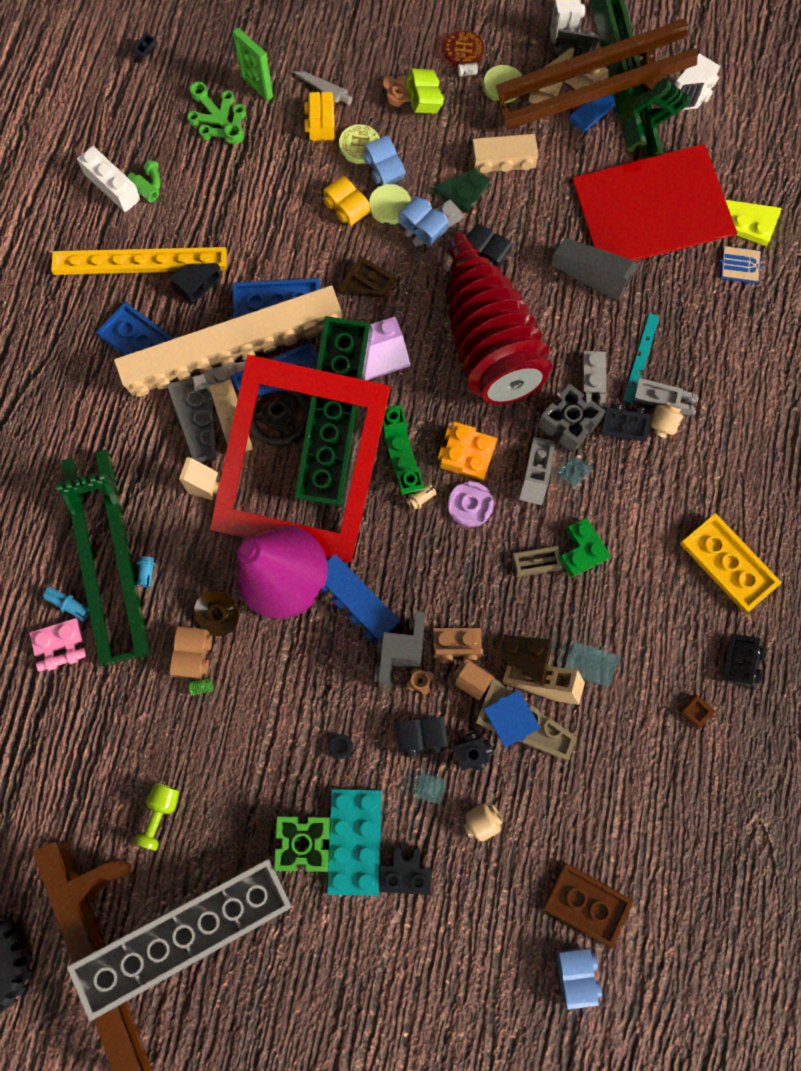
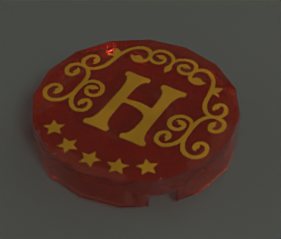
M458 31L452 33L447 38L444 44V54L446 59L448 58L450 64L458 67V64L470 63L471 65L472 63L473 65V63H479L482 60L484 43L473 32Z

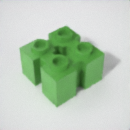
M277 817L276 838L282 839V849H275L274 871H298V864L306 865V871L328 872L329 850H323V839H330V818L308 817V824H300L299 817ZM305 836L306 841H309V847L305 848V852H301V847L297 848V841H301L302 837Z

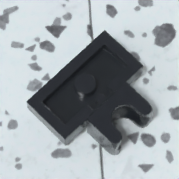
M399 844L395 845L394 865L381 864L379 892L431 895L432 867L420 866V846H415L412 856L406 858L401 853V846Z

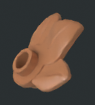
M390 75L384 77L383 87L387 91V100L393 106H401L405 101L411 102L406 85L407 75H401L397 79Z

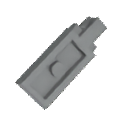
M246 361L203 371L202 375L193 377L192 384L194 390L207 389L210 391V385L230 380L231 375L244 370Z

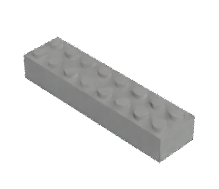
M268 859L67 967V970L90 1022L289 910L292 906Z

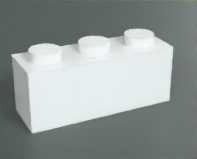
M94 146L77 158L84 175L124 212L141 200L135 184Z

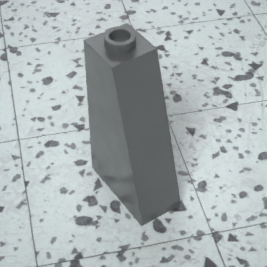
M564 238L561 244L557 243L551 252L553 256L552 266L617 302L627 289L638 264L625 257L568 238Z

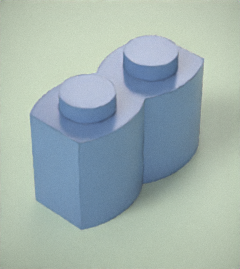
M388 135L365 144L364 152L362 153L363 159L373 169L372 177L376 184L379 183L380 186L404 179L406 171Z
M415 196L399 212L398 221L404 228L414 233L428 246H432L448 229L449 221L446 215L441 211L432 209L431 204L426 199Z
M587 947L556 951L564 1007L568 1010L598 1006V998L602 997V991L599 981H595L594 970H597L598 967L595 953H591Z

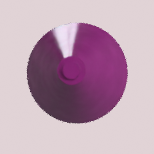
M292 525L272 526L244 540L238 546L236 559V585L238 592L245 604L262 616L272 619H287L297 616L315 603L314 598L321 587L324 588L328 572L325 552L317 539L304 529Z

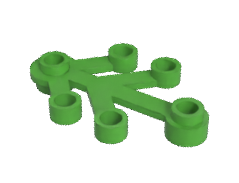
M203 82L193 83L190 86L192 98L202 102L211 115L191 111L187 115L189 124L197 126L202 122L221 125L223 129L210 128L208 125L200 126V137L204 140H208L212 136L222 137L229 144L240 143L244 139V131L240 125L241 120L246 116L245 107L242 104H237L233 107L234 117L230 124L227 117L230 105L235 101L233 92L226 90L221 94L222 104L219 110L207 96L206 85Z

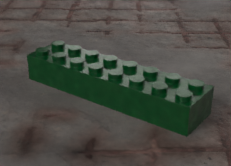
M325 316L316 370L365 380L373 332L371 322ZM311 396L295 492V499L297 501L344 508L360 406Z

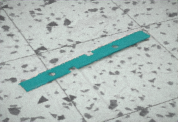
M649 314L638 349V352H641V356L636 355L623 401L631 404L634 403L633 399L637 382L642 377L639 371H644L659 321V316Z

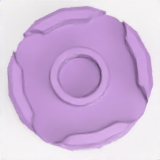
M468 481L459 486L457 485L449 494L447 507L450 516L462 526L475 527L483 524L488 520L493 510L494 502L489 493L490 491L478 482Z

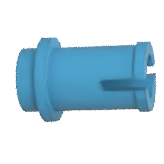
M140 557V560L137 561L139 569L136 585L152 587V573L156 563L152 557Z

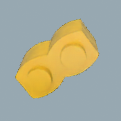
M345 176L340 177L323 189V200L326 206L336 211L342 223L346 222L349 226H352L370 213V203Z

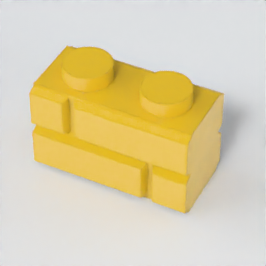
M309 93L308 102H304L305 115H309V119H305V132H309L311 141H321L322 139L324 141L334 140L333 93Z

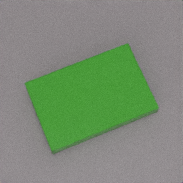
M237 28L233 31V38L241 77L264 99L269 101L273 98L266 52L241 29Z

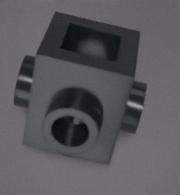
M469 733L462 736L463 740L455 742L453 748L461 771L469 768L476 771L487 767V763L491 759L490 754H493V748L490 740H485L483 734Z

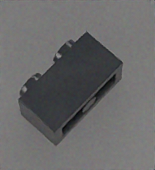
M145 32L132 48L131 56L140 63H143L155 48L157 39L148 32Z

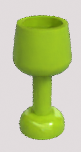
M161 783L154 784L146 799V805L153 812L145 833L136 835L133 840L134 844L150 850L158 849L159 843L154 838L162 814L174 812L179 790Z

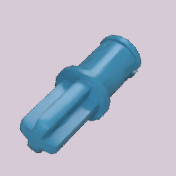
M48 587L43 594L44 599L59 607L61 612L66 611L81 621H84L89 615V608L73 599L72 595L67 596L52 587Z

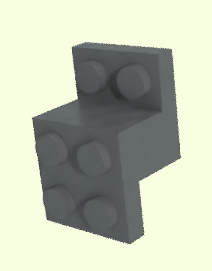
M416 611L415 618H410L409 635L384 632L383 639H378L377 658H381V663H376L374 678L375 682H379V689L389 690L391 666L420 669L426 612Z

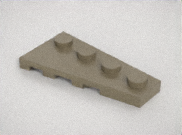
M493 678L475 724L495 732L484 709L498 702L500 697L505 698L514 692ZM527 703L540 729L526 736L524 741L519 740L518 742L568 762L577 737Z

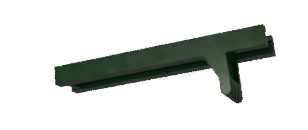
M107 450L95 452L99 476L92 473L89 474L88 479L85 475L81 476V479L77 476L73 458L61 460L65 484L61 481L56 482V488L62 495L72 517L98 661L101 666L107 667L119 664L120 661L150 656L151 650L138 586L136 585L137 581L112 458ZM97 489L104 495L134 646L133 652L112 657L81 497V493Z

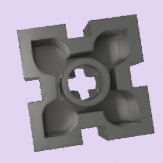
M569 384L558 396L556 404L552 403L541 415L538 427L551 437L556 433L561 437L559 443L574 453L584 442L587 434H590L601 422L605 410L592 400L588 404L582 400L584 394Z

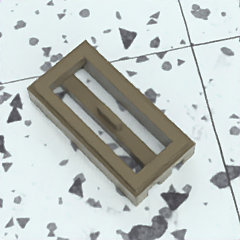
M558 546L512 553L516 577L563 569L562 563L559 560L560 552ZM555 554L553 557L519 562L520 558ZM551 562H556V563H557V564H554V565L541 566V567H535V568H529V569H523V570H521V568H520V567H527V566H533V565H539V564H545V563H551Z

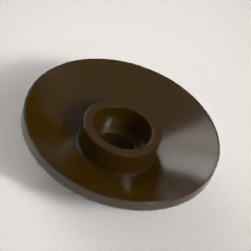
M210 590L203 593L195 603V619L201 629H206L210 635L225 636L237 627L240 617L239 609L235 600L229 594L220 590ZM218 608L222 610L223 614L219 613Z

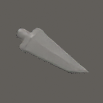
M292 71L321 93L332 92L334 102L342 101L348 105L351 104L352 97L347 95L348 90L307 72Z

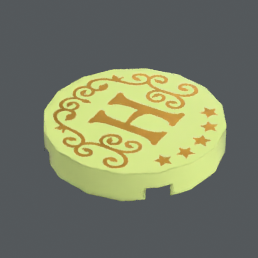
M363 124L353 125L344 130L340 136V152L349 162L364 164L365 161L362 153L364 152L365 144L375 141L380 137L369 126Z

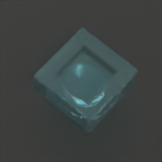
M422 773L416 799L440 805L446 780Z

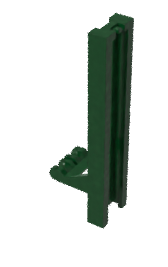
M590 0L602 47L633 37L624 0ZM639 55L606 66L609 78L641 67ZM666 78L657 82L654 89L648 92L646 85L641 84L613 94L626 148L633 152L635 150L634 147L641 144L645 159L664 154L657 126L691 103V97L687 93H683L676 85H671L672 83ZM654 102L661 108L652 109L651 103Z

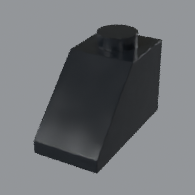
M217 263L185 264L181 269L173 273L170 280L174 290L193 305L223 275L220 265Z

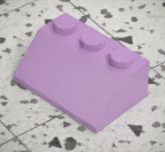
M396 317L371 324L373 332L365 380L368 381L410 367L404 337Z

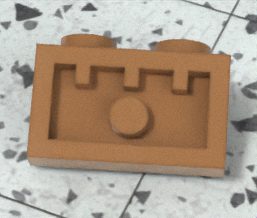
M433 628V658H439V662H452L453 658H463L464 662L469 660L476 662L477 658L482 657L481 628Z

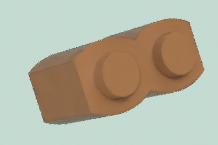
M177 627L170 666L171 676L201 680L203 674H207L209 661L205 660L207 650H211L212 636H209V632L206 629Z
M469 660L467 664L464 662L460 664L453 678L456 680L455 685L480 700L494 676Z

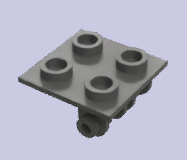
M568 27L559 29L554 54L559 57L569 48L577 49L575 57L578 56L579 50H581L580 55L594 51L599 36L590 31H584L583 33L575 32L574 29Z

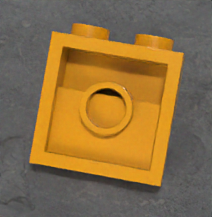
M454 422L453 427L448 426L445 440H448L446 448L441 447L438 460H441L440 469L484 482L497 438L476 432L474 427Z

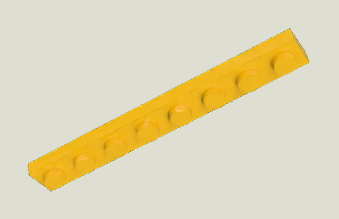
M226 247L53 251L52 272L54 275L175 272L185 264L217 263L220 265L221 271H227Z

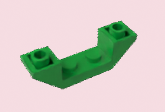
M402 405L388 407L385 411L382 427L400 492L404 495L425 490L420 469L416 467L408 438L407 423Z

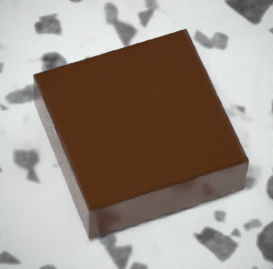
M696 694L679 713L699 730L715 713V710Z

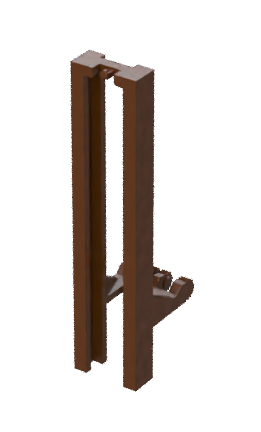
M681 19L495 85L507 130L641 84L646 85L647 89L652 91L655 84L661 81V79L663 80L664 76L696 66L698 59L696 48L656 62L653 56L654 49L688 38L687 19ZM636 55L643 57L640 60L641 67L512 112H509V109L505 107L504 102Z
M52 842L33 851L34 859L73 964L106 947L91 903L108 880L122 879L125 875L131 874L132 865L126 860L112 861L80 876L68 843H62L57 846L56 842ZM127 1001L94 1019L112 1071H153Z

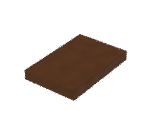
M564 862L542 910L613 949L634 900Z

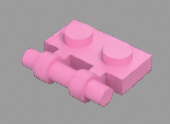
M77 618L29 633L34 655L37 657L45 655V660L36 662L39 672L46 669L48 671L57 669V666L65 663H77L78 659L87 657L85 648L76 650L75 645L84 643L80 622ZM66 648L65 654L55 657V651Z

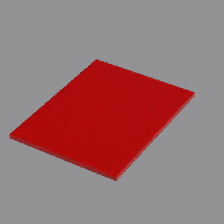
M705 143L572 178L590 238L595 248L636 261L737 235L736 227Z

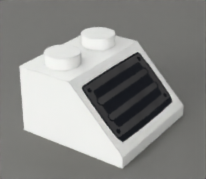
M698 54L697 65L687 68L675 84L683 93H687L691 97V103L683 110L695 109L703 101L707 102L713 93L711 88L714 87L719 79L717 73L720 66L701 54Z

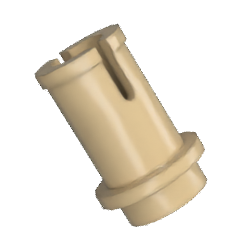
M430 483L425 484V490L408 494L406 502L411 509H421L423 503L436 495L435 489L425 493L432 487Z

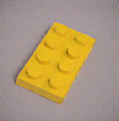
M716 513L680 543L745 614L782 583Z

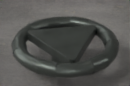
M290 390L257 395L250 431L255 438L267 445L285 446L294 443L304 436L306 432L310 404L302 393ZM272 394L289 395L280 401L272 402L268 407L255 413L256 408L265 397ZM294 397L303 410V420L292 434ZM255 419L286 435V437H270L263 434L257 426Z

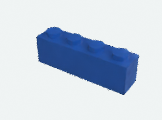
M336 554L327 561V579L324 588L321 587L320 590L322 592L327 590L333 596L331 601L339 609L343 607L349 613L347 615L349 620L355 626L360 624L366 630L363 634L370 642L374 643L376 641L378 643V639H383L384 632L394 633L401 626V621Z

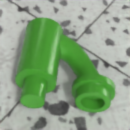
M148 160L143 167L145 173L152 177L151 184L141 175L136 176L130 173L127 177L135 184L138 193L149 202H154L158 198L160 189L159 164L152 160Z

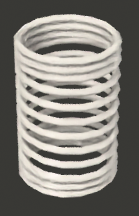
M470 63L458 64L459 77L468 76L469 72L471 76L477 75V63H473V65L472 63L471 65Z

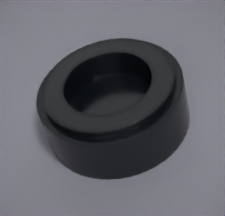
M337 734L330 739L328 750L335 759L343 760L351 755L353 743L347 735Z

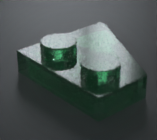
M473 169L435 186L434 194L445 201L451 200L458 209L467 214L489 187L491 179Z

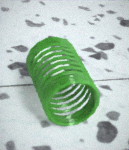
M211 678L194 680V682L189 681L191 696L203 694L205 690L206 692H213Z

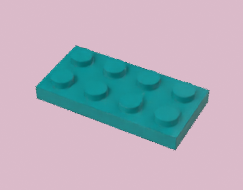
M332 789L327 895L379 896L381 790Z

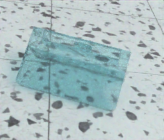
M574 641L570 646L564 668L578 670L583 680L609 687L614 671L620 664L621 656Z

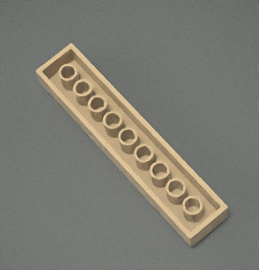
M331 285L114 359L123 386L133 396L140 397L147 395L149 390L155 388L165 389L167 384L190 379L193 375L199 373L202 375L203 371L234 364V361L240 359L246 360L247 354L256 356L255 354L263 351L264 353H269L276 350L278 346L284 344L285 346L297 343L298 339L316 337L319 332L323 331L325 316L342 318V312Z

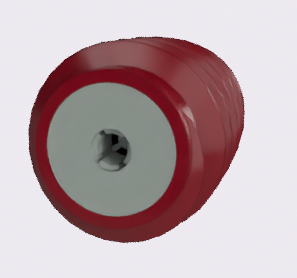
M456 233L451 237L450 241L453 262L451 264L452 274L448 282L450 288L447 294L449 303L448 314L451 319V331L455 336L454 344L458 349V358L463 365V374L468 379V389L472 394L483 398L485 402L490 404H508L521 400L533 394L546 382L553 366L549 360H546L549 347L546 343L542 342V332L535 328L536 320L532 315L528 314L529 307L525 302L521 301L520 292L512 288L513 284L510 278L502 276L501 268L490 265L488 258L481 257L479 251L474 249L465 235Z

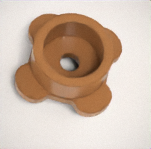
M413 668L410 672L411 679L407 683L408 690H417L423 695L430 692V681L434 678L433 673ZM419 679H422L423 682H422V683H418V680H419Z

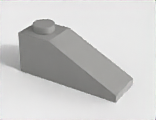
M533 437L519 500L542 505L548 487L555 441Z

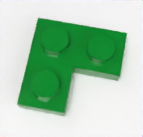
M587 518L567 527L566 532L576 549L563 554L559 560L570 578L611 558V555Z

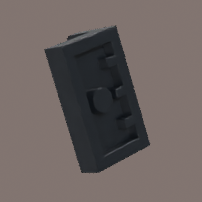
M610 403V408H604L605 414L601 435L647 442L652 415L647 414L646 409L633 407L632 411L623 410L624 405Z
M731 634L722 678L724 682L749 686L752 690H756V686L761 684L763 670L760 669L761 660L765 661L767 647L764 646L761 638Z

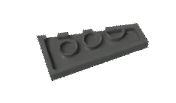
M193 378L167 384V390L191 458L201 464L216 461L211 391L207 389L195 391L192 384Z

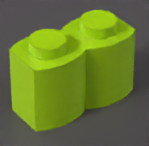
M411 68L406 77V85L410 94L413 111L415 113L437 114L444 102L443 94H441L438 88L439 78L434 70Z

